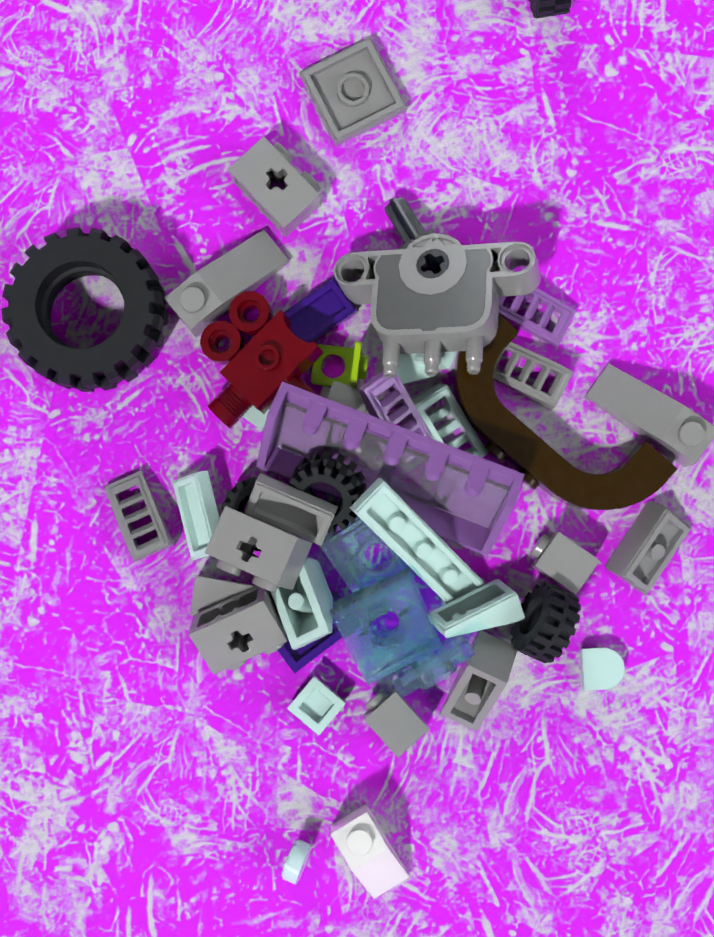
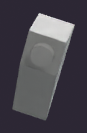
M262 230L195 272L164 297V299L192 334L198 337L208 325L216 322L229 312L230 304L236 296L246 291L256 290L290 261L265 230Z
M609 363L584 397L683 467L696 464L714 439V425L680 402Z

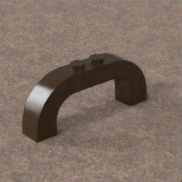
M500 314L498 316L496 336L490 344L483 347V361L478 374L468 373L466 351L457 352L454 367V384L462 411L471 426L488 442L484 448L501 463L508 459L520 469L518 472L525 474L522 482L532 490L539 486L560 502L580 509H620L650 497L678 469L645 441L638 443L628 456L610 472L605 474L585 473L572 466L500 402L493 384V371L499 355L519 333Z

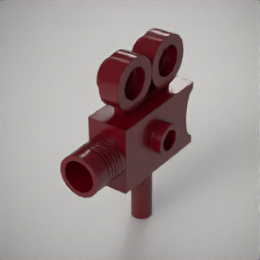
M246 291L233 299L229 308V317L233 324L227 321H216L204 329L200 339L201 349L213 362L222 365L227 364L220 373L229 381L227 387L225 386L222 392L207 407L230 429L252 406L262 414H265L270 409L282 382L316 394L300 377L324 352L315 342H305L294 335L290 327L291 320L282 310H279L273 316L271 305L260 293ZM253 309L259 310V316L256 320L247 321L249 311ZM241 332L247 335H255L244 346V338ZM225 338L230 339L229 348L220 351L218 348L220 341Z

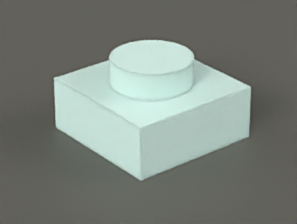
M314 675L287 709L317 735H320L343 708L346 701Z

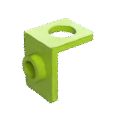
M355 342V348L317 344L324 353L313 363L311 383L313 385L332 387L333 382L337 381L357 388L358 379L366 380L369 355L361 354L362 342ZM337 355L343 359L345 370L341 376L329 378L323 374L321 364L327 356Z

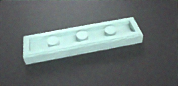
M380 477L350 507L446 604L485 585L481 578Z

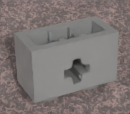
M263 136L228 168L231 181L287 237L321 206L320 194L318 193L321 187L307 171L300 174L290 164L293 158L279 142L272 145ZM273 179L278 183L284 181L286 188L283 191L277 186L272 189L270 182Z
M225 506L205 554L219 559L216 565L217 568L236 576H240L242 570L254 575L252 581L254 585L275 593L278 586L293 590L313 543ZM256 547L262 550L259 557L253 554Z
M255 586L195 614L189 631V637L213 674L225 669H238L248 659L263 652L265 654L273 653L288 641L271 591L259 586Z

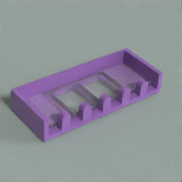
M285 382L281 383L267 414L256 465L257 468L290 480L296 466L299 465L304 457L309 459L311 453L318 452L321 459L324 451H332V459L335 460L340 453L346 456L344 464L348 465L353 460L357 464L355 473L362 471L366 490L380 477L440 538L486 556L490 553L514 509L525 475ZM317 482L311 485V488L341 499L340 492L330 484Z

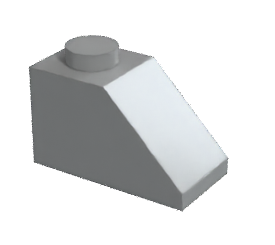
M479 631L462 662L442 706L440 715L478 731L508 682L517 650L513 648L514 645L486 632Z

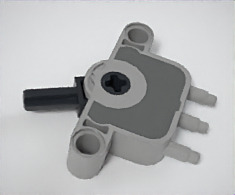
M394 197L389 200L390 203L385 207V213L404 244L400 246V249L345 254L335 263L333 269L334 277L344 295L353 304H371V323L383 343L382 365L384 366L383 375L385 377L393 378L397 375L400 354L424 353L425 373L428 376H435L438 374L441 352L466 351L468 373L478 374L483 361V347L490 344L497 333L499 297L530 294L540 284L541 274L535 251L525 242L461 245L457 239L447 234L435 233L432 228L425 232L406 199ZM527 266L522 271H513L516 267ZM361 276L360 279L351 282L355 277Z

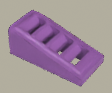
M538 288L530 294L515 296L510 309L502 305L506 296L499 297V314L512 326L555 347L559 346L576 312L572 307ZM524 297H527L532 301L523 317L517 311ZM541 304L546 309L537 325L531 319L538 305ZM553 311H556L561 315L551 333L545 327Z
M382 371L359 388L369 415L395 425L401 421L400 427L431 438L425 422L398 375L393 378H387L383 375ZM389 389L390 393L379 401L377 397ZM395 405L396 408L386 414V411ZM380 441L383 451L385 452L387 444ZM403 451L400 462H408L416 455Z

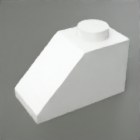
M367 803L331 825V837L351 871L373 899L409 878L408 872Z

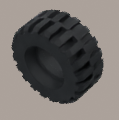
M80 227L70 228L66 231L67 236L62 238L54 232L44 237L46 245L38 249L34 244L31 245L24 252L29 257L25 264L21 266L16 262L10 271V274L15 277L13 286L5 284L2 297L8 301V307L1 309L2 320L10 328L6 332L8 340L12 346L18 349V356L26 365L59 386L67 389L75 388L81 392H94L95 388H102L105 391L117 388V382L122 380L130 382L138 377L136 371L142 365L148 368L155 359L152 356L153 351L156 347H162L165 339L162 330L163 326L168 325L169 314L165 309V302H167L164 299L166 297L165 291L159 282L158 276L145 257L137 249H133L123 238L117 235L109 237L104 230L92 228L90 233H84ZM93 275L103 276L118 287L124 300V311L117 329L109 338L93 347L79 349L63 343L54 333L51 324V311L57 295L67 284L78 278Z

